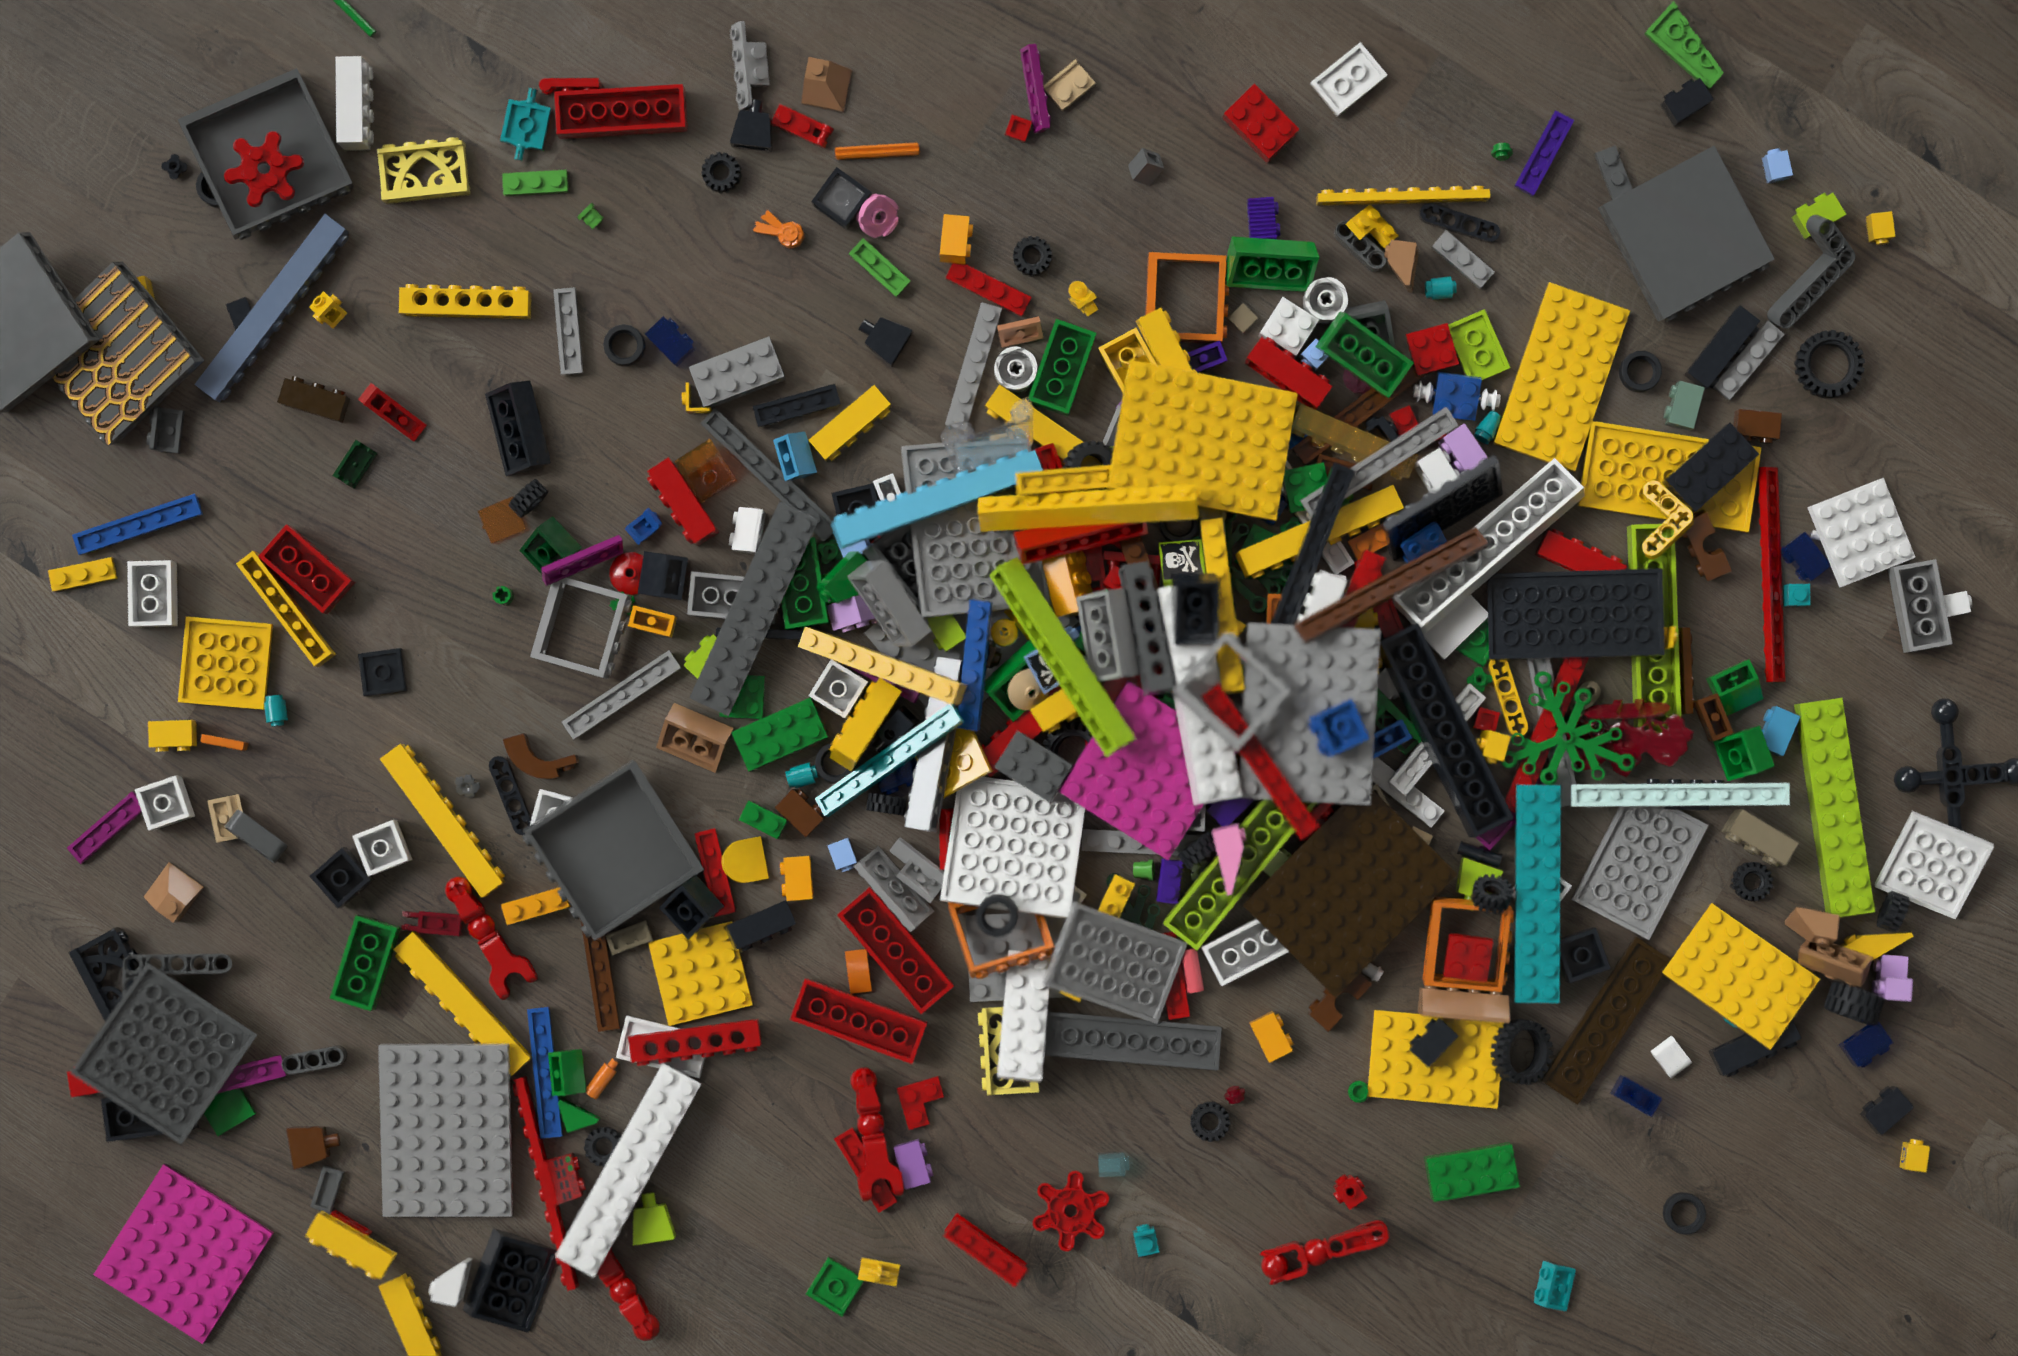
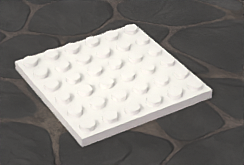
M982 777L956 792L940 901L979 906L986 897L992 894H1003L1015 902L1018 912L1067 919L1072 905L1085 808L1060 792H1057L1052 802L1049 803L1016 781ZM995 903L988 907L993 909L1008 910V908L1005 905L1000 903Z

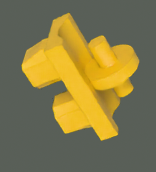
M1081 281L1072 282L1068 288L1071 304L1080 309L1086 316L1096 312L1098 308L1093 301L1097 298L1095 293L1089 290Z
M862 1257L858 1280L896 1287L900 1264Z

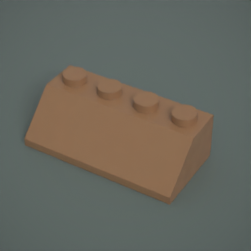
M1425 985V988L1420 987L1418 1014L1432 1017L1509 1023V996L1503 995V991L1481 993V990L1468 989V991H1460V988L1447 987V990L1438 989V986Z

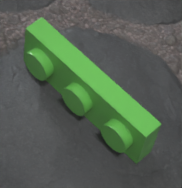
M567 170L502 173L504 196L569 193Z
M864 238L849 253L858 264L896 298L911 282Z

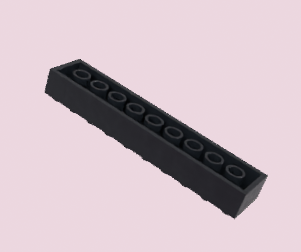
M1412 624L1380 640L1379 655L1468 837H1477L1512 819L1513 816L1419 624Z

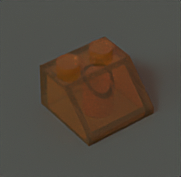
M711 438L674 461L701 503L737 481Z

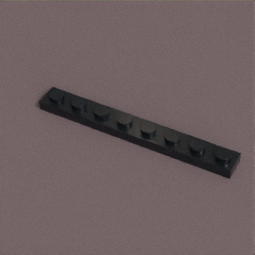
M1333 463L1270 624H1295L1355 470L1338 463Z

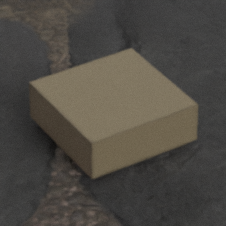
M1244 303L1228 317V320L1242 334L1258 319Z

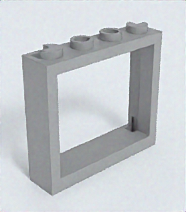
M564 578L552 583L530 657L608 679L609 675L611 676L612 669L614 670L615 663H613L614 657L620 651L621 643L619 640L627 627L625 619L627 613H630L632 609V597L570 578ZM565 585L619 599L599 670L545 655Z
M1225 632L1171 693L1229 746L1237 751L1291 690L1288 689L1289 684L1283 678L1279 677L1277 679L1272 674L1273 670L1264 662L1261 664L1255 659L1256 654L1248 647L1244 649L1239 644L1240 640L1233 633L1228 634ZM1224 643L1230 646L1280 692L1240 738L1184 689Z

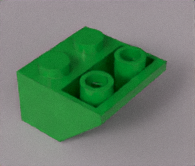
M1750 659L1743 660L1706 678L1712 693H1718L1727 716L1764 699L1759 678Z

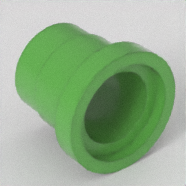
M590 203L577 218L579 220L582 219L594 229L604 218L594 208L595 205Z
M1154 859L1134 862V878L1154 881Z

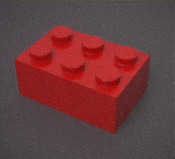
M1255 83L1224 112L1222 117L1266 163L1276 156L1299 132V128Z

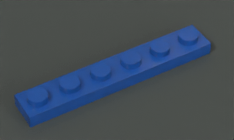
M192 494L72 534L78 555L81 556L201 516L203 513L197 494Z
M970 599L961 679V682L967 684L958 708V712L964 722L956 728L973 731L980 730L993 602Z
M550 1007L527 1009L540 1139L563 1136L561 1112L558 1106L559 1096H552L548 1053L554 1052Z

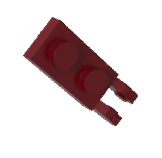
M403 911L402 916L406 918L417 917L418 926L404 924L401 925V930L461 936L463 921L459 914L428 911Z

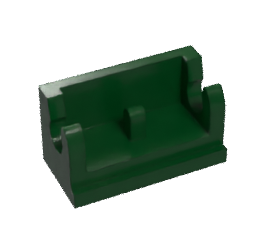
M355 440L332 476L355 489L378 453Z

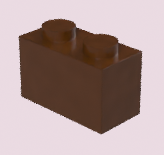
M1738 409L1734 413L1733 426L1748 442H1751L1752 439H1760V443L1773 444V441L1780 439L1782 413Z
M1718 693L1695 700L1694 707L1708 742L1733 734Z
M792 789L775 808L805 837H808L825 818L822 816L821 809L816 804L811 806L806 801L809 797L800 789L798 791Z

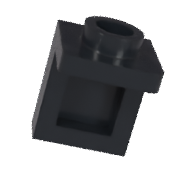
M1375 416L1365 423L1367 425V428L1364 430L1366 434L1377 427L1388 443L1398 437L1396 434L1398 430L1391 421L1388 423L1383 416L1379 419Z

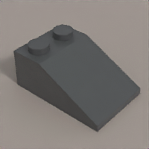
M1385 300L1345 309L1344 313L1395 349L1389 308Z

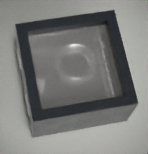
M836 167L811 202L816 209L845 230H848L855 221L862 204L872 193Z

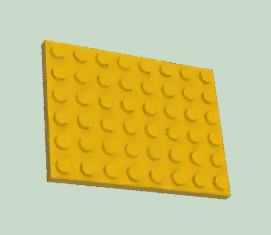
M1129 360L1107 489L1196 485L1199 507L1276 521L1297 393Z

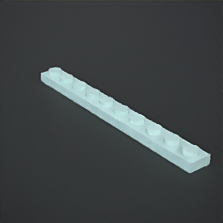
M1789 783L1571 785V806L1790 805Z

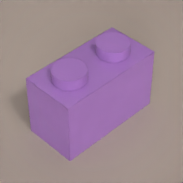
M916 1139L895 1145L894 1151L905 1190L930 1183V1177L934 1175L931 1164H926L924 1156L928 1155L925 1143H920V1140Z

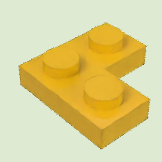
M1371 204L1346 223L1347 227L1359 240L1368 233H1371L1383 248L1389 245L1391 240H1395L1399 236L1394 231V228L1381 217L1378 210L1373 208Z

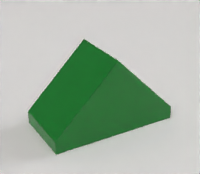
M564 1098L558 1102L567 1133L596 1124L601 1118Z

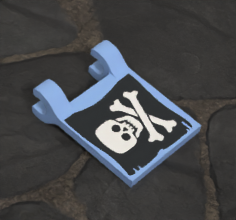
M1072 626L1065 628V631L1072 640L1079 636L1076 628H1072ZM1037 649L1024 657L1043 694L1060 685ZM1085 654V655H1083V657H1084V659H1085V662L1087 663L1086 654Z

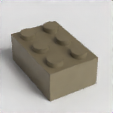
M1734 809L1721 830L1722 833L1726 834L1725 839L1734 844L1744 845L1743 849L1752 855H1761L1763 857L1762 861L1772 867L1773 865L1776 867L1778 865L1786 866L1799 844L1743 809Z

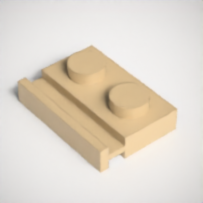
M1075 59L1043 87L1063 112L1091 89L1095 82Z
M239 794L208 800L207 803L216 843L238 839L224 826L237 809L242 811Z

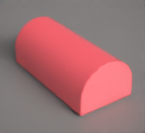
M1194 948L1185 949L1181 965L1186 993L1204 991L1198 952Z

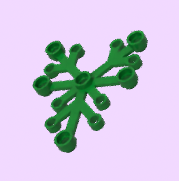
M1546 671L1538 672L1535 675L1534 683L1543 690L1546 700L1541 698L1539 694L1533 693L1528 697V702L1531 706H1539L1551 711L1558 730L1555 737L1540 743L1526 739L1520 733L1513 734L1511 736L1512 744L1523 746L1525 749L1517 752L1506 751L1505 757L1511 755L1513 762L1508 764L1504 759V761H1500L1502 766L1512 768L1517 764L1518 760L1529 756L1527 762L1523 764L1522 770L1525 774H1533L1536 770L1535 764L1540 752L1557 745L1548 768L1543 769L1540 773V780L1545 785H1553L1557 781L1558 774L1556 770L1565 750H1567L1571 759V768L1576 772L1584 769L1585 764L1579 758L1575 746L1583 748L1592 770L1591 776L1594 780H1602L1605 776V772L1600 768L1595 754L1617 763L1618 767L1623 771H1630L1634 768L1635 759L1632 755H1619L1598 746L1610 740H1619L1622 737V731L1619 728H1611L1609 732L1587 741L1579 738V736L1591 731L1598 732L1602 728V723L1598 719H1592L1588 724L1575 728L1584 706L1588 705L1592 700V694L1588 689L1581 688L1575 692L1574 700L1576 704L1566 725L1560 711V706L1565 695L1570 691V685L1567 682H1560L1557 685V693L1554 696L1550 686L1552 683L1551 675ZM1541 676L1547 677L1545 684L1540 683L1539 678ZM1562 684H1565L1567 686V691L1565 693L1559 690V687ZM1581 693L1587 694L1588 698L1586 701L1580 700L1579 696ZM1534 695L1539 698L1537 704L1531 702V697ZM1593 721L1599 723V728L1596 730L1591 727ZM1613 730H1617L1619 732V736L1617 738H1613L1611 736V732ZM1566 732L1570 734L1568 741H1564L1562 735ZM1516 735L1522 738L1519 744H1516L1513 740ZM1625 758H1628L1631 761V764L1628 767H1625L1623 765V760ZM1576 761L1582 763V767L1578 770L1574 768ZM1527 764H1531L1533 766V770L1531 772H1527L1525 770V766ZM1596 770H1600L1602 772V776L1600 778H1596L1594 776V772ZM1548 772L1553 774L1551 781L1545 779V775Z

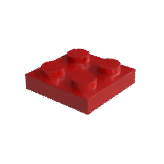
M1448 323L1405 335L1417 376L1459 365Z
M1449 933L1443 976L1487 982L1493 939Z

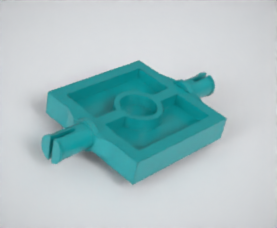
M529 88L527 100H508L500 141L517 147L514 160L523 161L525 149L532 148L543 151L552 109L535 102L537 89Z

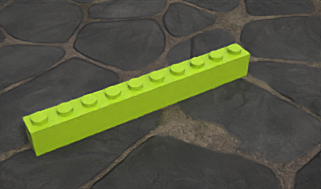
M1018 557L999 565L989 575L1106 757L1125 748L1135 739L1131 729L1122 719L1119 711L1109 699L1107 692L1102 688L1095 674L1085 662L1084 657L1074 645L1071 637L1061 625L1060 620L1050 608L1049 603L1026 571L1025 566L1022 565Z

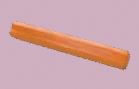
M919 143L835 148L837 160L919 155L920 153Z

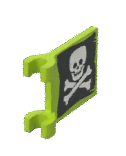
M1201 539L1158 543L1163 588L1172 586V574L1205 573Z

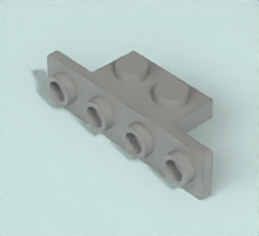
M739 21L731 26L730 37L733 40L732 58L735 61L736 100L739 104V110H744L752 106L751 86H768L769 74L766 43L746 42L745 22Z
M899 838L890 849V852L906 865L896 877L931 903L939 891L942 890L944 871L905 840Z

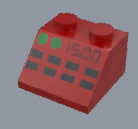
M573 1152L550 1158L543 1162L553 1206L584 1195L583 1191L586 1190L583 1177H579L578 1169H581L578 1157H574Z

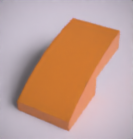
M867 950L845 951L850 994L872 991Z

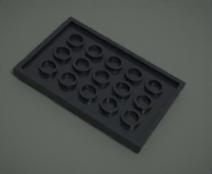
M1495 455L1491 458L1482 459L1478 466L1471 470L1466 469L1455 480L1445 482L1434 493H1427L1421 501L1416 504H1409L1404 508L1403 512L1398 515H1391L1385 520L1383 527L1388 551L1393 561L1405 555L1401 548L1402 542L1430 523L1436 522L1443 532L1503 495L1500 465Z

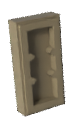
M647 920L605 935L612 955L654 940Z

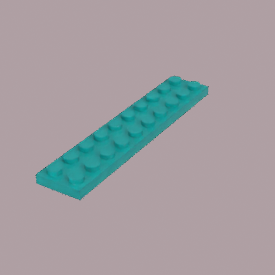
M1516 785L1515 1003H1559L1561 785Z

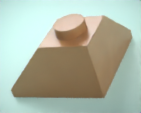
M809 57L801 103L844 112L852 70L831 61Z
M1391 240L1390 246L1386 245L1384 258H1388L1389 266L1405 289L1412 293L1419 254L1417 243Z
M168 862L144 898L156 911L171 922L176 923L180 922L204 886L171 862Z
M1796 907L1785 919L1786 926L1807 941L1816 943L1817 946L1829 947L1837 940L1839 915Z

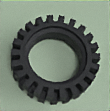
M1826 330L1805 340L1799 347L1800 350L1796 353L1797 360L1794 361V366L1797 368L1795 375L1798 374L1799 376L1798 382H1802L1805 390L1811 391L1810 394L1819 395V398L1828 397L1829 399L1849 392L1861 380V374L1864 373L1865 369L1863 368L1865 358L1862 359L1863 351L1858 349V342L1854 343L1852 341L1853 337L1850 335L1845 336L1844 332L1840 331L1838 333L1836 330ZM1833 345L1840 348L1847 356L1848 371L1840 382L1827 384L1818 380L1812 373L1810 361L1818 347Z
M1083 722L1064 723L1058 729L1048 733L1047 736L1049 738L1044 739L1043 744H1045L1044 748L1058 756V749L1066 738L1074 735L1080 736L1089 743L1093 735Z

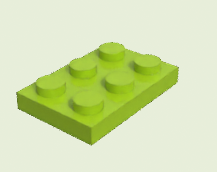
M1485 309L1448 325L1458 360L1465 375L1481 377L1483 381L1510 369Z

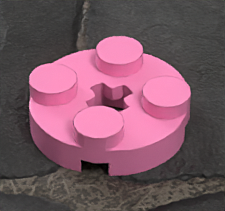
M872 194L862 204L856 215V221L865 234L873 238L885 237L895 229L898 223V206L894 200L885 195ZM881 212V213H880L881 219H880V220H878V219L875 220V217H876L877 213Z

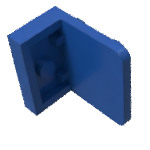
M1432 522L1402 542L1401 548L1405 554L1402 558L1406 564L1447 542L1440 526L1436 522Z

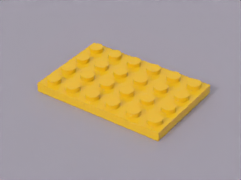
M1713 903L1709 905L1662 972L1664 976L1769 1050L1820 980V978Z
M1374 1010L1367 1096L1498 1109L1500 1074L1496 1073V1066L1492 1065V1061L1495 1058L1491 1057V1052H1495V1049L1491 1048V1044H1496L1493 1038L1495 1035H1499L1497 1030L1503 1028L1502 1025L1504 1023ZM1432 1018L1435 1020L1441 1018L1458 1034V1037L1428 1068L1409 1050L1412 1047L1410 1042L1417 1034L1422 1036L1427 1031L1424 1027Z

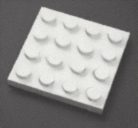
M1884 478L1807 507L1839 588L1915 558Z
M1912 811L1875 882V887L1886 892H1897L1909 897L1913 903L1956 919L1994 845L1991 842Z

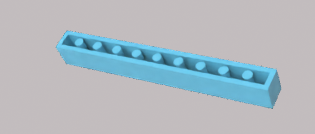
M1028 449L1017 452L1016 457L1010 459L1008 456L996 460V464L991 466L988 463L976 467L977 471L969 473L966 470L956 474L957 478L951 480L948 477L940 479L932 487H928V484L916 488L915 493L908 494V492H903L896 495L895 500L889 502L888 499L875 503L876 506L870 509L867 506L855 510L856 514L850 516L847 513L835 517L836 521H833L831 524L839 548L849 547L975 502L978 498L989 497L1016 487L1015 473L1043 471L1035 450L1028 452Z

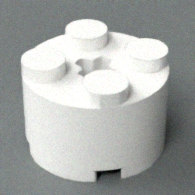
M1331 277L1320 278L1312 282L1303 298L1304 310L1319 319L1318 323L1328 324L1333 322L1340 311H1345L1348 304V295L1344 285ZM1325 296L1329 297V303H1326V305L1322 303L1323 300L1321 299H1324Z
M1017 346L1009 347L1003 350L996 359L994 366L995 378L998 384L1010 392L1025 391L1034 383L1037 374L1036 359L1032 353L1024 348ZM1013 365H1016L1017 368H1022L1019 370V374L1011 372Z

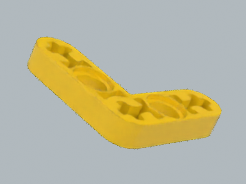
M1652 480L1644 485V496L1648 502L1668 519L1643 542L1642 549L1647 558L1657 559L1693 525L1694 517L1691 510L1661 483ZM1657 488V493L1661 498L1658 500L1654 493L1650 494L1649 489L1655 490ZM1671 500L1675 504L1672 509L1666 510L1662 507L1663 503ZM1680 516H1687L1688 521L1683 520L1680 522ZM1665 529H1672L1674 535L1671 538H1665L1662 536V532ZM1656 545L1657 550L1655 552L1653 550L1649 551L1648 546Z

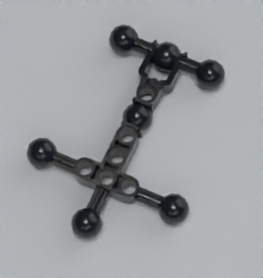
M1942 698L1937 700L1931 709L1933 719L1940 725L1941 747L1936 753L1937 771L1918 772L1912 766H1904L1896 771L1894 783L1897 789L1903 793H1912L1920 785L1939 784L1940 801L1947 807L1948 826L1966 832L1962 829L1960 806L1965 801L1964 785L1998 782L2018 785V758L2008 759L2004 763L1962 766L1961 751L1954 745L1953 722L1958 718L1959 709L1957 704L1951 699ZM1947 749H1950L1953 753L1950 761L1945 758V751ZM1992 767L1996 768L1998 772L1995 779L1991 778L1989 774ZM1970 769L1976 772V777L1973 781L1968 777ZM1950 770L1955 775L1952 782H1949L1946 777ZM1951 792H1954L1957 797L1953 804L1948 799Z

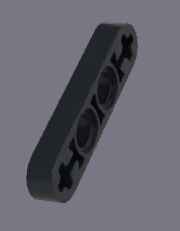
M1427 203L1419 211V218L1422 222L1476 240L1492 243L1500 236V228L1497 224L1446 207ZM1428 208H1431L1433 214L1438 215L1439 211H1442L1443 213L1439 218V222H1436V219L1438 217L1431 216L1429 219H1427L1426 214L1423 213V211H1427ZM1447 214L1455 217V223L1451 226L1444 223L1443 218ZM1466 221H1473L1476 228L1473 232H1468L1464 229ZM1480 224H1483L1484 226L1481 229L1488 230L1491 227L1496 236L1492 235L1491 238H1488L1486 232L1481 231L1480 235L1476 233L1480 229Z
M501 756L493 757L489 762V770L511 825L517 834L525 835L523 829H518V825H520L519 818L514 820L513 815H520L525 812V816H521L523 822H528L529 825L531 816L513 771L506 758ZM496 760L504 762L502 767L503 773L508 772L509 776L501 777L498 780L497 776H500L501 773L493 767L496 765ZM506 779L513 783V788L509 792H505L501 788L502 782ZM514 799L521 803V808L517 812H513L509 808L510 802Z

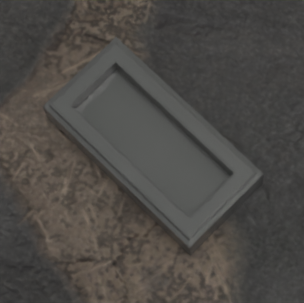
M326 1165L323 1166L311 1202V1208L323 1210L331 1214L345 1171Z

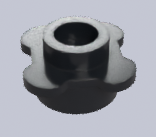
M172 154L170 159L161 165V168L167 171L169 177L173 180L177 179L178 176L187 170V164L183 163L177 154Z

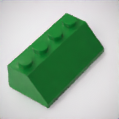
M1232 236L1227 253L1226 285L1227 287L1306 292L1313 281L1319 261L1315 242Z

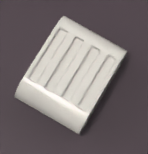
M1672 1036L1650 1051L1671 1079L1692 1064L1691 1060Z

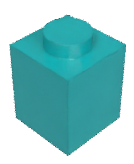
M1810 584L1783 585V607L1810 606Z

